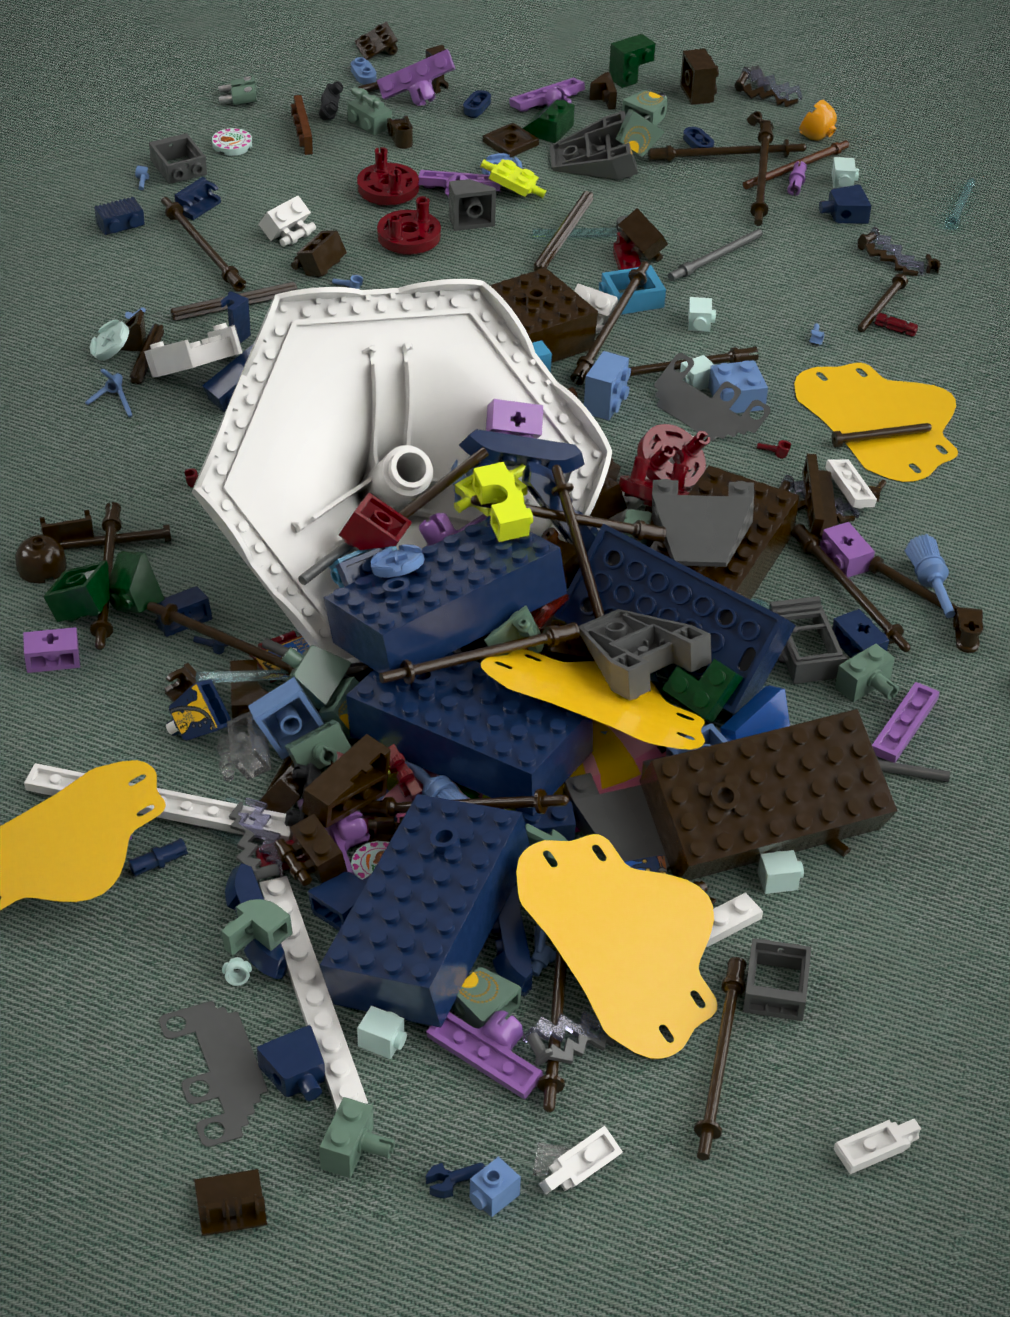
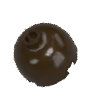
M36 535L25 539L19 545L15 554L16 568L19 576L30 583H45V579L53 577V580H56L67 568L63 547L56 539L50 536Z

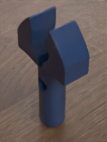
M480 1162L454 1171L445 1169L443 1163L432 1166L426 1174V1185L437 1180L443 1181V1183L430 1186V1195L443 1199L453 1196V1187L456 1183L469 1180L481 1171L485 1165Z

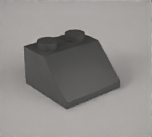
M471 179L449 181V219L454 231L495 226L496 189L494 187Z

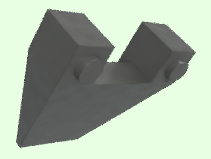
M625 111L606 116L550 145L553 171L617 180L638 174L636 160L630 143L622 144L616 140L626 116Z
M653 480L652 520L654 525L666 528V537L663 543L671 559L684 566L726 567L753 522L754 482H729L728 496L678 495V480Z
M617 609L578 626L583 641L611 691L628 700L637 699L640 695L651 691L650 673L674 663L686 671L694 672L711 663V634L692 625Z
M656 759L643 761L642 775L650 762ZM591 773L570 777L564 782L563 795H566L569 801L572 802L576 827L584 836L592 834L604 836L611 842L623 861L664 855L666 869L670 870L641 785L599 794ZM593 845L606 859V856L601 850V848L598 845Z

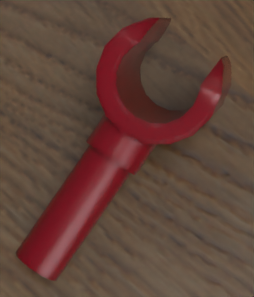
M786 440L779 441L778 446L757 444V449L775 452V455L780 459L785 458L791 448V443Z
M190 468L184 472L187 485L194 488L199 475L196 469Z

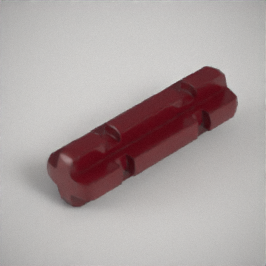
M878 313L876 316L875 325L886 326V329L902 334L906 332V335L912 337L918 331V325L909 322L907 324L905 320L892 316L888 318V315Z

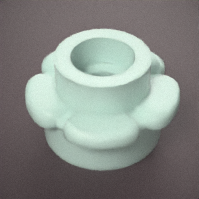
M239 957L230 959L222 967V973L225 974L226 981L234 986L245 984L250 977L249 972L252 971L251 964Z

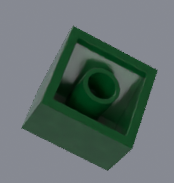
M555 100L540 110L522 129L538 139L556 143L574 126L575 105L565 100Z
M119 552L109 578V601L111 605L118 611L140 613L147 609L149 602L159 603L165 600L146 553Z
M106 560L64 571L43 597L57 622L65 620L72 622L86 615L93 617L103 611V607L110 599L109 565Z

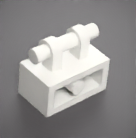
M299 196L268 211L259 223V226L270 241L282 236L283 238L279 242L283 247L295 244L299 238H305L311 235L312 231L316 230V225L313 222L309 224L304 223L311 212Z
M577 284L574 291L598 310L596 334L600 333L604 326L602 323H606L619 300L616 296Z

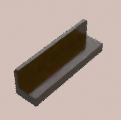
M807 453L802 474L808 527L812 535L822 538L823 529L838 525L832 475L830 471L818 470L817 454Z

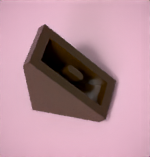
M140 309L124 323L129 328V335L124 346L120 349L122 351H141L146 341L144 312Z

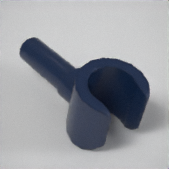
M197 636L193 639L194 643L213 647V651L216 654H222L225 647L228 646L213 639Z

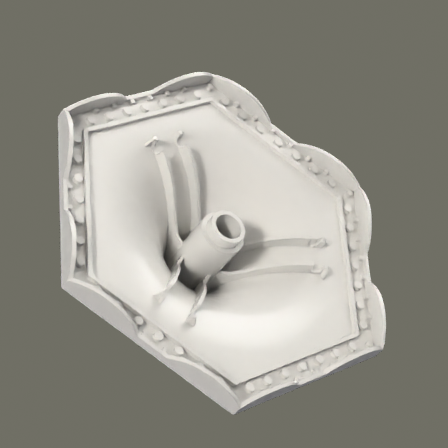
M445 279L421 282L399 288L359 290L347 287L308 288L279 293L272 299L196 480L192 494L309 646L315 645L351 662L349 667L366 664L335 645L332 640L323 597L333 593L335 589L340 587L332 580L330 568L328 567L306 585H302L298 577L345 542L339 536V533L368 493H371L395 511L400 512L451 471V467L456 460H458L457 466H459L470 457L459 444L476 429L486 431L487 405L493 399L543 405L542 435L538 439L575 444L581 450L585 465L563 475L565 482L572 483L574 486L573 491L569 493L573 500L572 505L576 511L579 510L583 515L590 516L608 472L612 449L602 429L587 408L574 394L556 381L537 356L525 328L510 306L484 281ZM520 465L506 466V468L513 470ZM451 484L408 518L412 524L402 536L396 548L400 550L399 546L403 544L415 545L421 549L427 546L419 530V525L424 520L430 521L429 517L434 514H447L454 529L459 530L483 513L471 506L458 513L454 508L455 492L454 485ZM529 491L527 495L523 496L524 504L540 507ZM533 516V523L530 524V532L540 537L548 528L553 527L556 530L557 528L550 519ZM558 531V533H559L558 538H559L560 540H562V541H565V539L562 537V535H561L560 532ZM354 547L344 556L351 554L355 551H358L359 549ZM561 597L551 603L534 619L539 630L551 625ZM461 648L453 651V653H462Z

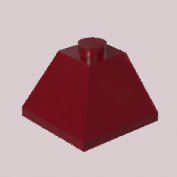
M368 493L339 533V536L348 545L359 550L392 547L398 544L412 522L371 493Z

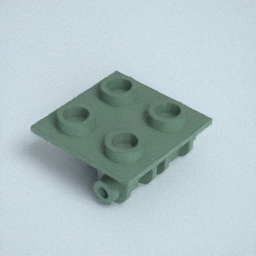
M525 605L519 611L514 612L499 628L494 629L484 641L487 646H492L540 634L541 632ZM544 644L529 647L528 649L539 653L542 651ZM511 652L505 653V654H501V655H497V656L507 655V654H510ZM497 662L500 666L505 665L503 663Z

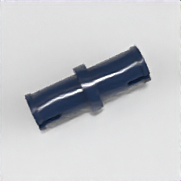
M179 838L160 848L157 846L151 848L150 852L128 860V864L133 876L137 877L156 867L159 869L164 868L166 863L186 856L188 852L182 838Z

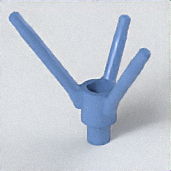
M101 369V373L109 379L105 386L91 396L85 404L89 405L107 391L110 393L117 392L128 417H132L131 409L121 386L122 375L119 373L112 375L107 370Z
M539 925L535 926V949L531 957L533 975L537 977L540 975L542 968H546L549 962H553L556 959V951L545 944L547 934Z

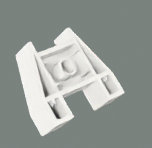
M223 323L213 326L214 331L207 333L209 338L202 339V344L200 341L189 343L188 340L164 345L163 341L151 344V349L144 351L152 378L241 354L243 351L235 325L227 327V324Z

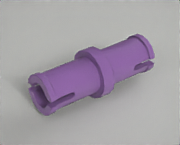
M799 161L794 164L793 172L789 176L790 183L787 191L790 195H794L795 190V196L798 195L801 191V186L805 182L807 165L802 161L800 166H798Z

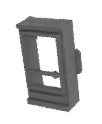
M820 597L770 602L769 610L787 620L813 618L814 625L795 626L792 633L816 629L828 654L800 657L790 636L778 661L786 664L793 683L836 679L838 667L847 661V657L844 656L821 605Z

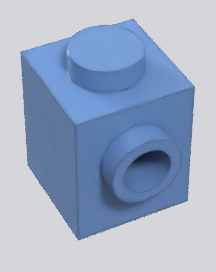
M498 1156L470 1178V1200L477 1209H483L490 1217H493L520 1195L521 1177Z

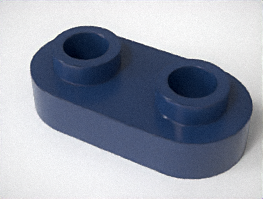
M484 90L473 92L463 103V113L470 118H476L481 115L491 104V94Z
M687 127L684 129L683 140L691 148L714 147V140L698 127Z

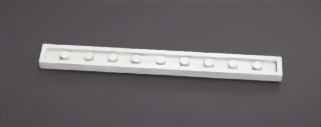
M35 763L24 782L25 790L53 796L85 773ZM129 782V785H130V786L136 784V783H131V782ZM157 788L166 804L164 811L158 816L159 818L242 835L245 834L230 828L234 820L229 819V815L238 804ZM154 805L147 806L138 813L146 814L154 809ZM243 805V809L239 814L242 820L240 825L254 833L256 838L271 841L284 839L285 841L292 840L290 826L285 825L286 814Z
M284 876L259 882V888L264 900L277 904L290 915L293 934L281 944L285 952L288 974L306 1026L310 1025L312 1027L324 1060L325 1081L335 1110L337 1111L343 1097L368 1104L288 877Z

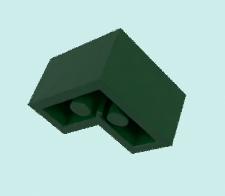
M643 34L611 43L609 72L613 82L621 88L638 83L639 66L654 61L656 43Z
M713 659L700 680L687 671L676 667L662 689L704 719L714 722L743 677L723 663Z

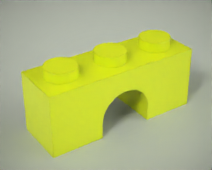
M504 462L474 468L473 489L480 504L497 503L491 505L490 524L498 541L502 542L529 536L530 524L533 523V514L531 509L526 508L522 491L520 489L517 490L513 473L511 471L508 472Z

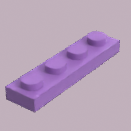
M917 682L914 683L872 744L876 756L894 763L897 761L937 702L939 691Z

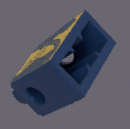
M208 679L193 684L169 706L173 719L166 723V728L172 736L181 734L182 738L187 741L234 724L212 680Z

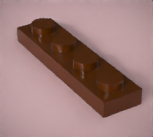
M295 95L294 103L291 104V115L293 116L294 126H296L299 147H303L305 155L313 154L312 134L302 95Z

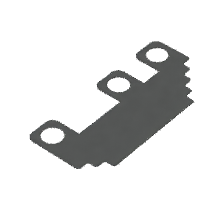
M678 353L654 384V387L658 389L656 397L660 399L657 406L695 431H705L708 434L706 438L710 437L711 441H715L717 437L724 439L726 435L735 437L737 433L745 435L747 431L756 433L771 412L770 407L759 400L752 401L742 416L731 411L730 408L740 396L741 390L730 382L722 383L713 397L710 398L683 381L694 366L693 359L683 353ZM679 359H685L688 363L686 370L683 372H676L674 370V364ZM725 388H732L734 390V397L730 401H723L720 398V394ZM755 406H761L764 409V415L758 420L750 417V411Z
M209 1001L162 1015L159 1018V1023L166 1038L172 1039L193 1032L196 1033L210 1071L187 1078L182 1082L187 1102L197 1104L219 1097L224 1110V1114L207 1118L197 1123L196 1128L202 1144L209 1147L242 1137L241 1128L249 1124L247 1116L255 1113L253 1105L261 1102L259 1095L267 1092L268 1089L239 1013L236 1011L227 1013L225 1007L216 1008L214 1002ZM175 1016L184 1018L186 1021L185 1028L179 1032L170 1031L166 1026L170 1018ZM195 1081H205L209 1085V1092L205 1096L195 1097L189 1092L190 1085ZM213 1122L222 1124L225 1129L224 1134L218 1139L207 1138L204 1134V1129L208 1124Z

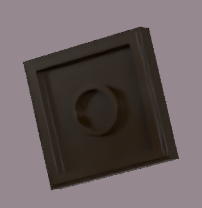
M510 123L483 135V142L499 153L510 155V158L539 145L537 137L515 123Z

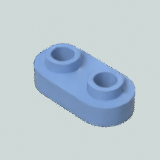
M358 57L351 62V72L360 84L365 85L376 82V71L368 60Z

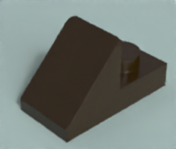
M605 72L591 82L589 99L603 100V102H606L608 110L616 109L617 90L610 72Z
M292 766L281 775L254 805V808L286 814L301 798L304 785L303 782L293 780L294 768Z

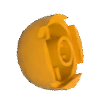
M820 100L814 105L816 109L812 113H807L799 127V133L814 141L822 140L826 136L831 137L837 129L835 127L837 115L834 108L825 100Z

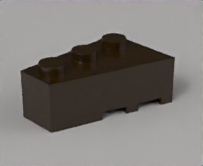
M366 734L304 789L302 812L308 816L315 814L321 824L328 828L386 795L391 749Z

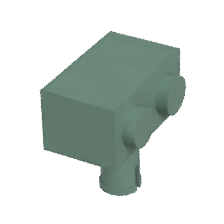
M878 644L872 645L839 665L835 688L853 703L875 689L888 700H891L899 692V686L890 681L895 657Z
M332 719L285 745V748L294 765L301 764L307 766L311 762L323 773L324 767L331 765V761L334 763L337 760L338 755L336 751L344 754L351 746L339 723Z
M343 1097L319 1147L320 1168L322 1170L351 1178L363 1151L390 1159L394 1150L395 1139H389L372 1133L374 1128L372 1105Z

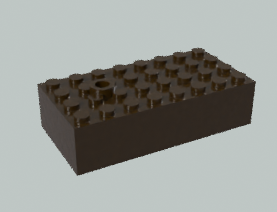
M541 268L534 272L489 285L516 314L531 342L534 343L542 340L552 353L551 363L590 350L595 341L598 310L547 268Z
M708 466L688 495L728 496L729 482H754L753 522L726 567H686L751 600L792 537L791 531L795 527L800 495L721 470L720 468ZM653 542L650 548L671 558L664 543Z
M858 709L652 760L639 780L672 874L688 881L757 863L760 861V855L764 853L789 850L798 852L824 845L835 839L843 840L880 830L898 811Z

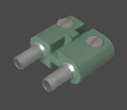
M255 76L231 80L229 85L218 86L219 93L230 91L232 93L231 95L220 96V104L233 102L234 105L258 102Z

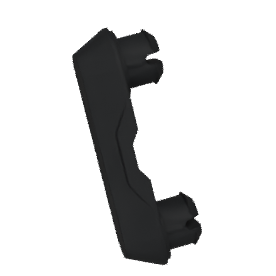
M339 81L327 84L322 94L319 116L322 120L335 118V114L338 111L340 93L343 91V85Z
M311 762L307 766L296 764L293 769L292 778L294 781L303 782L304 794V789L321 775V770ZM303 804L300 812L291 809L287 811L285 817L286 826L291 827L309 817L302 812Z

